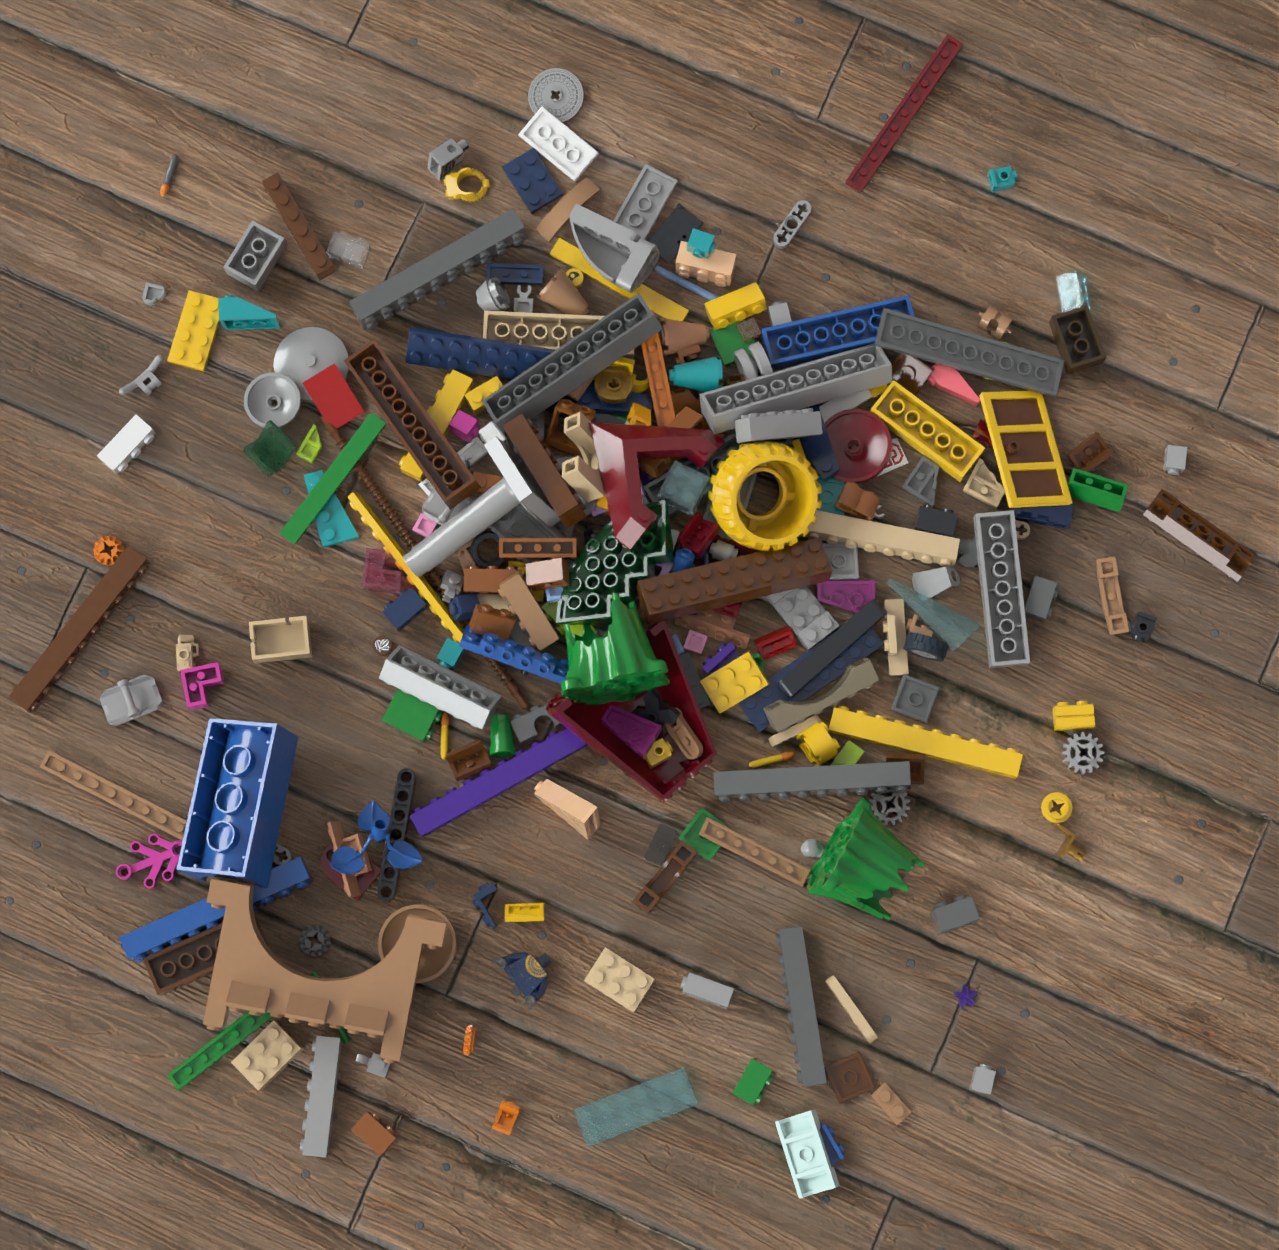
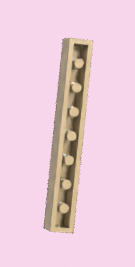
M818 510L815 513L818 516L815 524L811 523L807 529L810 531L805 536L808 539L820 537L821 540L827 541V543L832 545L844 543L848 548L858 547L867 552L877 551L887 556L897 555L907 560L917 559L927 564L937 563L942 567H954L960 542L958 538Z

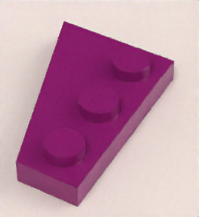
M825 581L817 583L818 601L858 613L875 598V581Z
M611 704L601 719L605 727L643 760L662 731L661 725Z

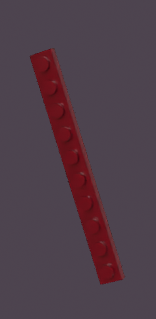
M947 34L845 182L846 185L860 194L862 193L956 57L963 43Z

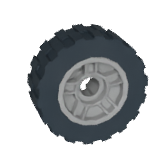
M910 632L907 635L904 650L925 659L944 661L949 645L937 638Z

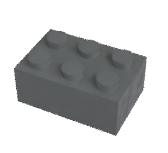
M966 895L955 898L951 901V904H948L947 901L934 906L933 911L930 913L937 936L971 925L980 919L972 896L967 898Z

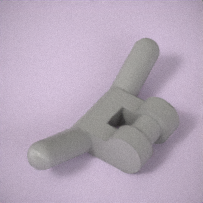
M157 355L149 367L134 381L120 388L119 393L125 395L139 387L147 396H150L153 389L162 385L153 374L163 360L162 355ZM149 378L151 382L145 385L144 382Z

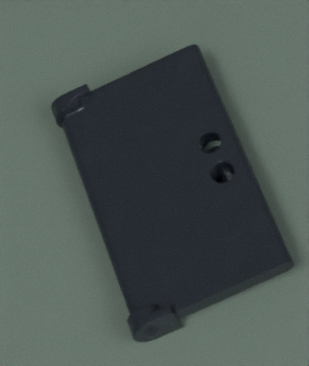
M678 203L675 210L648 241L657 245L660 252L659 257L669 264L678 254L681 241L688 242L693 228L699 230L704 223Z

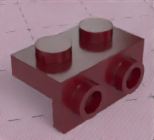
M696 512L684 530L680 532L677 541L681 549H689L695 556L701 557L721 528L719 524L703 519L701 513Z

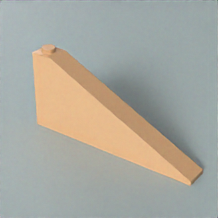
M546 779L544 782L541 780L534 788L536 790L534 794L537 798L586 839L589 840L600 827L598 809L592 803L549 779Z

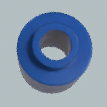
M682 548L676 551L672 566L673 572L692 568L695 555L691 550Z

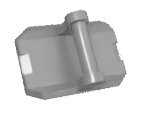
M433 488L430 496L422 506V511L426 517L443 525L474 500L468 497L450 510Z
M142 675L129 681L128 679L117 682L116 686L105 689L100 696L101 705L110 725H120L156 711L163 705L155 679L149 675Z

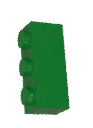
M1073 468L1068 482L1072 498L1117 512L1121 510L1129 486Z

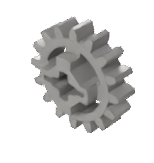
M1081 732L1080 737L1075 733L1073 734V740L1068 738L1067 742L1069 744H1063L1062 746L1066 749V751L1061 753V755L1066 756L1063 763L1068 762L1067 768L1073 767L1074 773L1078 770H1081L1082 775L1085 774L1086 770L1092 773V767L1097 769L1099 768L1097 762H1103L1100 756L1104 755V752L1099 750L1103 745H1097L1098 738L1091 739V733L1087 737H1085L1084 732ZM1078 741H1086L1088 744H1080ZM1092 748L1095 750V759L1092 756ZM1070 749L1074 752V758H1073V759L1071 758V755H1070ZM1085 750V756L1081 757L1079 755L1080 751ZM1078 762H1085L1088 765L1081 766L1078 765Z
M888 790V793H893L892 796L884 797L882 794L872 792L871 796L874 800H869L872 804L871 809L880 821H884V826L891 822L893 827L895 826V821H898L900 824L902 823L901 817L907 818L908 815L905 811H910V807L906 806V804L910 803L909 799L905 800L907 793L901 794L896 793L895 790ZM894 798L892 807H894V809L889 808V810L884 812L886 809L885 802L889 803ZM898 798H900L902 802V808L898 806ZM877 802L881 806L882 811L880 813L877 810ZM888 814L897 815L893 818H886Z

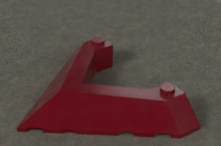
M589 422L615 539L630 551L650 529L658 516L642 502L638 460H641V458H688L702 470L724 445L725 441L709 429Z

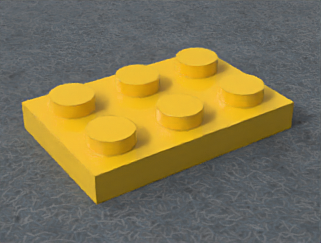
M750 651L700 680L719 714L769 685L768 680Z

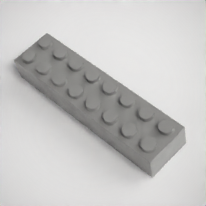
M1014 510L975 514L973 520L989 669L1028 665L1030 663Z

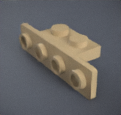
M885 600L884 608L888 613L885 615V621H883V632H886L887 640H884V651H888L889 675H908L907 651L904 650L906 641L904 600Z

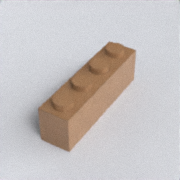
M519 572L499 583V594L503 600L507 598L510 603L508 606L513 616L517 614L521 620L518 624L523 632L527 631L531 636L528 640L533 648L537 647L540 651L559 639L557 632Z

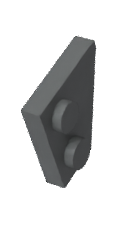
M923 456L903 484L902 489L926 505L934 506L939 466Z

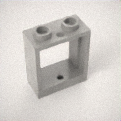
M690 972L688 977H683L680 988L683 989V994L725 1009L728 1007L734 988Z

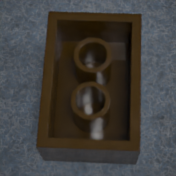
M1088 305L1051 316L1049 325L1061 358L1065 360L1064 367L1067 374L1104 362L1106 355Z

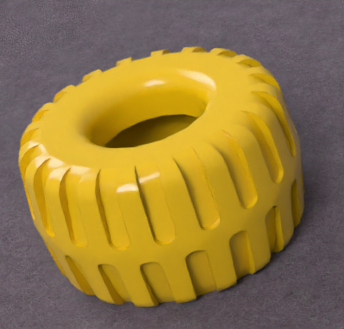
M754 441L753 443L739 445L738 450L732 449L726 454L728 458L725 461L720 460L716 466L719 469L716 476L712 475L710 479L713 488L708 490V499L712 501L710 510L716 518V523L733 541L756 550L769 551L772 548L773 550H782L784 545L792 546L798 542L797 538L799 536L805 537L810 530L807 528L811 523L815 524L818 518L815 515L817 508L821 509L822 500L818 498V494L822 493V487L816 481L818 479L817 472L810 466L811 463L798 451L779 442ZM766 471L776 478L779 484V497L777 503L770 511L760 515H753L743 508L740 501V489L748 476L755 472Z

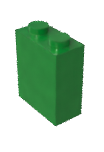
M398 688L382 718V722L425 743L426 739L430 740L434 732L432 727L435 722L438 723L443 712L427 702L420 701L411 694L402 692Z

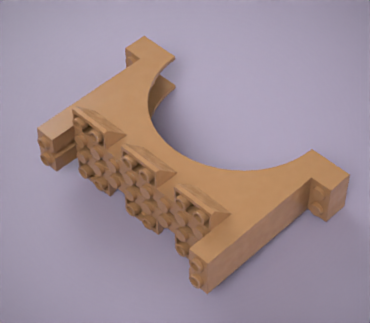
M216 877L211 879L207 903H211V907L223 909L226 906L203 1020V1024L207 1025V1029L218 1031L226 1026L229 1011L241 1012L244 1009L249 1010V1014L256 1016L270 1012L272 1017L282 1018L284 1016L289 1018V1022L293 1023L307 1021L308 1025L320 1027V1025L328 1023L330 1024L329 1027L341 1029L344 1026V1029H348V1033L359 1035L361 1032L368 1033L367 1036L372 1038H379L380 1035H384L380 1058H384L383 1062L391 1064L400 1061L423 943L426 944V948L437 950L438 947H442L448 921L409 914L396 945L384 959L373 967L349 977H314L299 972L285 964L265 943L254 916L253 884Z

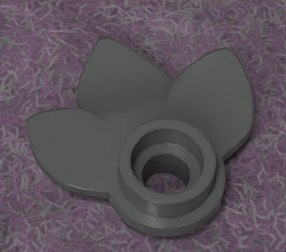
M975 535L973 540H960L959 550L963 556L959 559V563L965 567L978 565Z

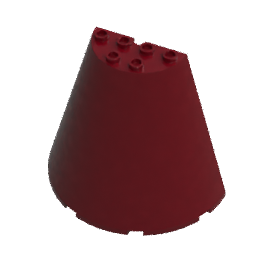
M665 621L650 625L645 630L656 659L666 662L668 671L665 674L670 680L669 684L657 687L654 690L661 695V700L666 701L669 706L679 708L682 711L683 718L703 746V753L699 758L688 759L667 731L662 738L671 745L673 749L671 752L672 756L670 759L650 769L645 758L643 760L602 724L601 719L610 704L632 713L638 705L645 706L643 698L649 691L637 694L635 699L627 702L613 701L602 705L574 703V700L565 698L559 693L553 696L545 709L553 718L654 797L666 802L673 796L672 793L675 790L678 791L686 785L685 781H687V778L692 779L700 773V768L710 765L713 762L712 758L717 753Z

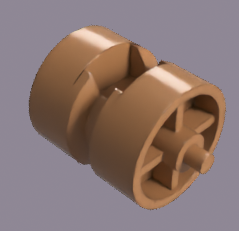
M989 306L984 313L979 312L978 315L981 316V321L978 327L986 332L991 331V335L999 340L1002 339L1005 333H1012L1009 327L1013 320L1006 314L1000 315L999 310L992 306Z

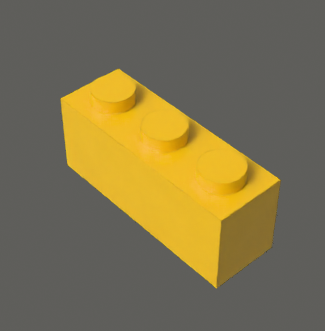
M757 282L704 303L707 316L715 331L767 309L765 297Z

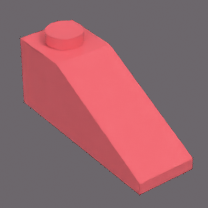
M940 364L932 366L934 371L927 379L931 386H935L938 390L972 406L977 407L979 405L980 398L956 369Z

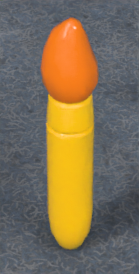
M446 712L443 713L441 718L440 754L443 760L446 759L445 755L448 753L449 717Z
M783 752L779 755L754 760L748 766L750 768H757L782 760L787 761L794 757L795 753Z

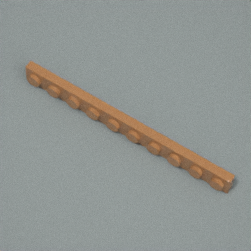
M48 750L40 768L183 841L186 820Z

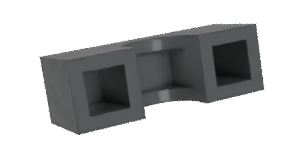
M540 704L530 709L531 712L525 715L523 713L517 714L510 721L521 745L538 737L535 724L541 718L550 719L555 728L562 726L559 721L546 711V705L542 707Z

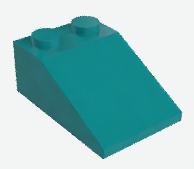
M225 295L224 298H219V321L224 330L281 328L276 314L234 295Z

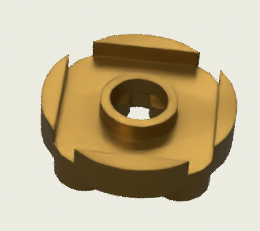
M608 367L596 376L595 391L598 399L613 404L624 403L632 393L633 380L622 368ZM612 382H616L618 387L611 388L609 385H612Z

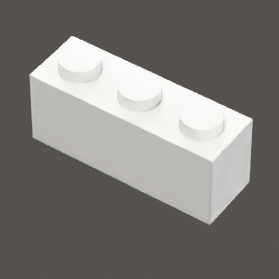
M135 415L97 456L114 473L118 474L128 467V462L132 458H136L141 453V448L145 444L148 445L152 442L156 433L138 415Z

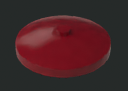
M848 409L836 413L825 422L840 468V472L832 476V478L842 483L855 482L860 484L875 478L884 470L891 457L892 439L887 426L877 415L863 409Z

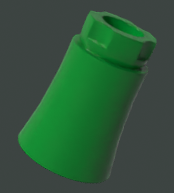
M492 716L489 756L498 758L513 756L516 750L513 742L510 716Z

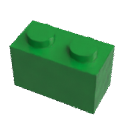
M751 1059L732 1094L751 1105H754L755 1102L759 1104L764 1095L761 1092L764 1085L769 1086L774 1077L771 1075L773 1070Z

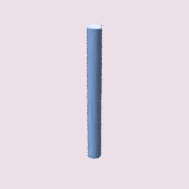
M659 265L654 270V272L710 301L718 298L715 294Z

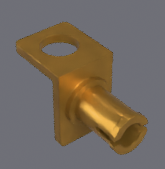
M1053 823L1052 826L1067 836L1055 856L1062 858L1067 853L1078 862H1081L1084 859L1082 856L1085 857L1086 852L1073 844L1076 835L1059 823Z

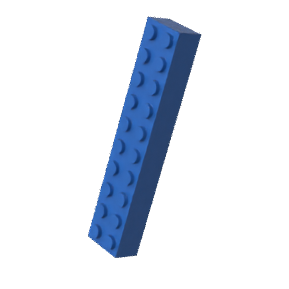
M297 857L271 869L267 888L254 885V911L260 905L268 906L274 903L275 898H286L292 895L293 890H304L310 887L313 878L305 860ZM206 898L119 937L127 958L140 963L143 962L142 958L179 943L188 937L195 936L206 929L220 925L224 919L226 906L223 909L211 907V903H207Z

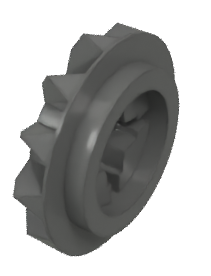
M311 925L300 934V947L307 955L320 956L330 946V935L322 926ZM315 935H317V939L320 942H322V944L315 943V945L311 949L312 942L309 939H307V937L314 938Z

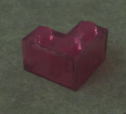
M366 548L361 586L363 590L400 594L404 575L402 571L386 569V550Z

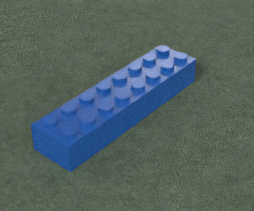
M909 295L763 328L761 337L772 370L825 358L875 343L884 308L914 316Z

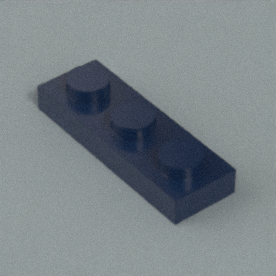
M487 263L486 279L497 277L501 281L499 284L543 285L544 266Z

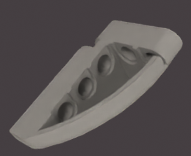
M575 204L570 213V223L576 243L583 256L602 277L632 293L646 280L655 267L660 256L657 245L642 238L640 239L636 232Z

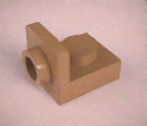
M914 614L912 619H908L906 629L909 630L908 633H919L932 637L933 631L929 630V627L924 625L915 626L918 615Z

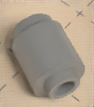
M717 540V543H712L709 553L712 554L711 558L723 561L735 558L739 549H736L734 545Z

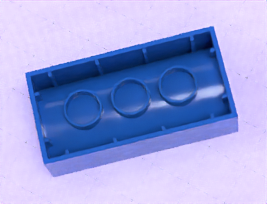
M209 718L176 870L199 881H207V877L211 876L239 880L264 888L268 887L299 736L275 723Z

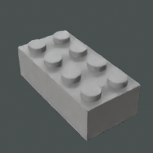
M813 408L796 411L786 410L783 412L773 411L741 415V419L735 420L737 443L821 435L820 411L813 412Z

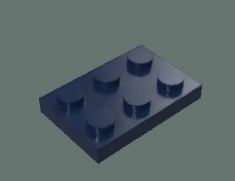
M534 148L502 166L503 171L531 214L563 196L559 186Z

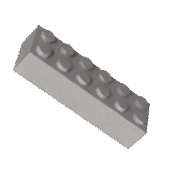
M400 645L386 659L379 679L383 680L386 684L393 685L401 689L402 692L411 694L420 701L427 702L438 710L446 711L456 719H462L470 723L471 726L483 729L494 715L501 699V695Z

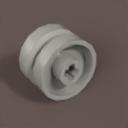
M759 342L749 345V354L743 348L733 352L740 375H744L746 380L773 373L769 359Z

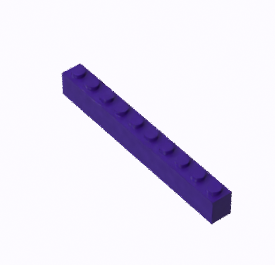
M564 727L565 730L560 733L555 731L547 736L549 739L533 743L531 749L527 751L523 749L515 753V758L509 761L507 759L502 760L497 764V768L484 770L480 773L479 778L466 780L461 788L457 789L454 787L446 792L447 795L443 798L436 797L429 801L430 805L425 808L420 806L414 809L410 818L421 838L589 745Z

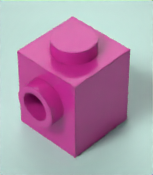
M461 410L456 413L449 423L451 433L468 443H471L473 438L479 435L480 425L478 420Z

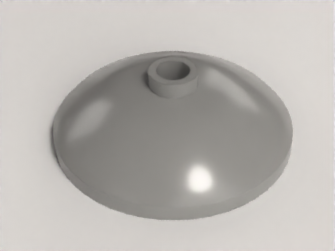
M275 372L265 373L256 377L249 384L244 395V407L249 418L255 424L268 429L280 428L290 423L296 417L301 404V396L296 384L286 375ZM273 401H278L276 406H272Z

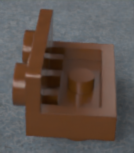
M1095 432L1066 455L1076 469L1092 473L1100 463L1108 461L1114 451L1108 448L1101 435Z
M481 740L470 742L468 745L454 749L445 755L457 782L492 767Z
M886 753V763L909 761L911 784H924L925 754Z

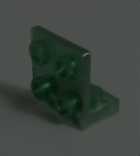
M269 420L259 438L245 446L243 452L270 477L285 467L296 445L272 420Z

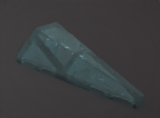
M893 579L887 582L924 623L949 645L952 651H955L980 627L976 622Z

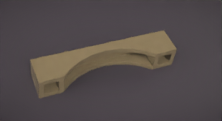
M863 657L847 665L838 682L822 695L800 702L778 700L763 709L771 728L776 732H784L790 728V725L802 723L808 716L820 714L824 711V708L835 706L846 697L855 696L858 693L857 691L873 687L874 683L879 681L871 660Z

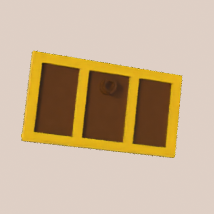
M1034 391L982 392L979 397L1009 508L1072 504V498L1043 394Z

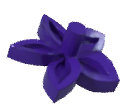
M966 984L963 985L962 992L953 993L957 998H961L959 1000V1007L964 1006L966 1003L974 1006L972 997L977 994V991H969Z

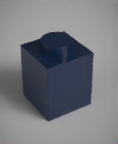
M476 593L458 595L450 602L449 610L453 615L454 621L471 619L476 604H480Z

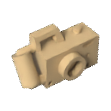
M193 635L178 636V644H176L178 672L183 669L196 667L194 657L199 656V644H194ZM193 646H196V653H193Z

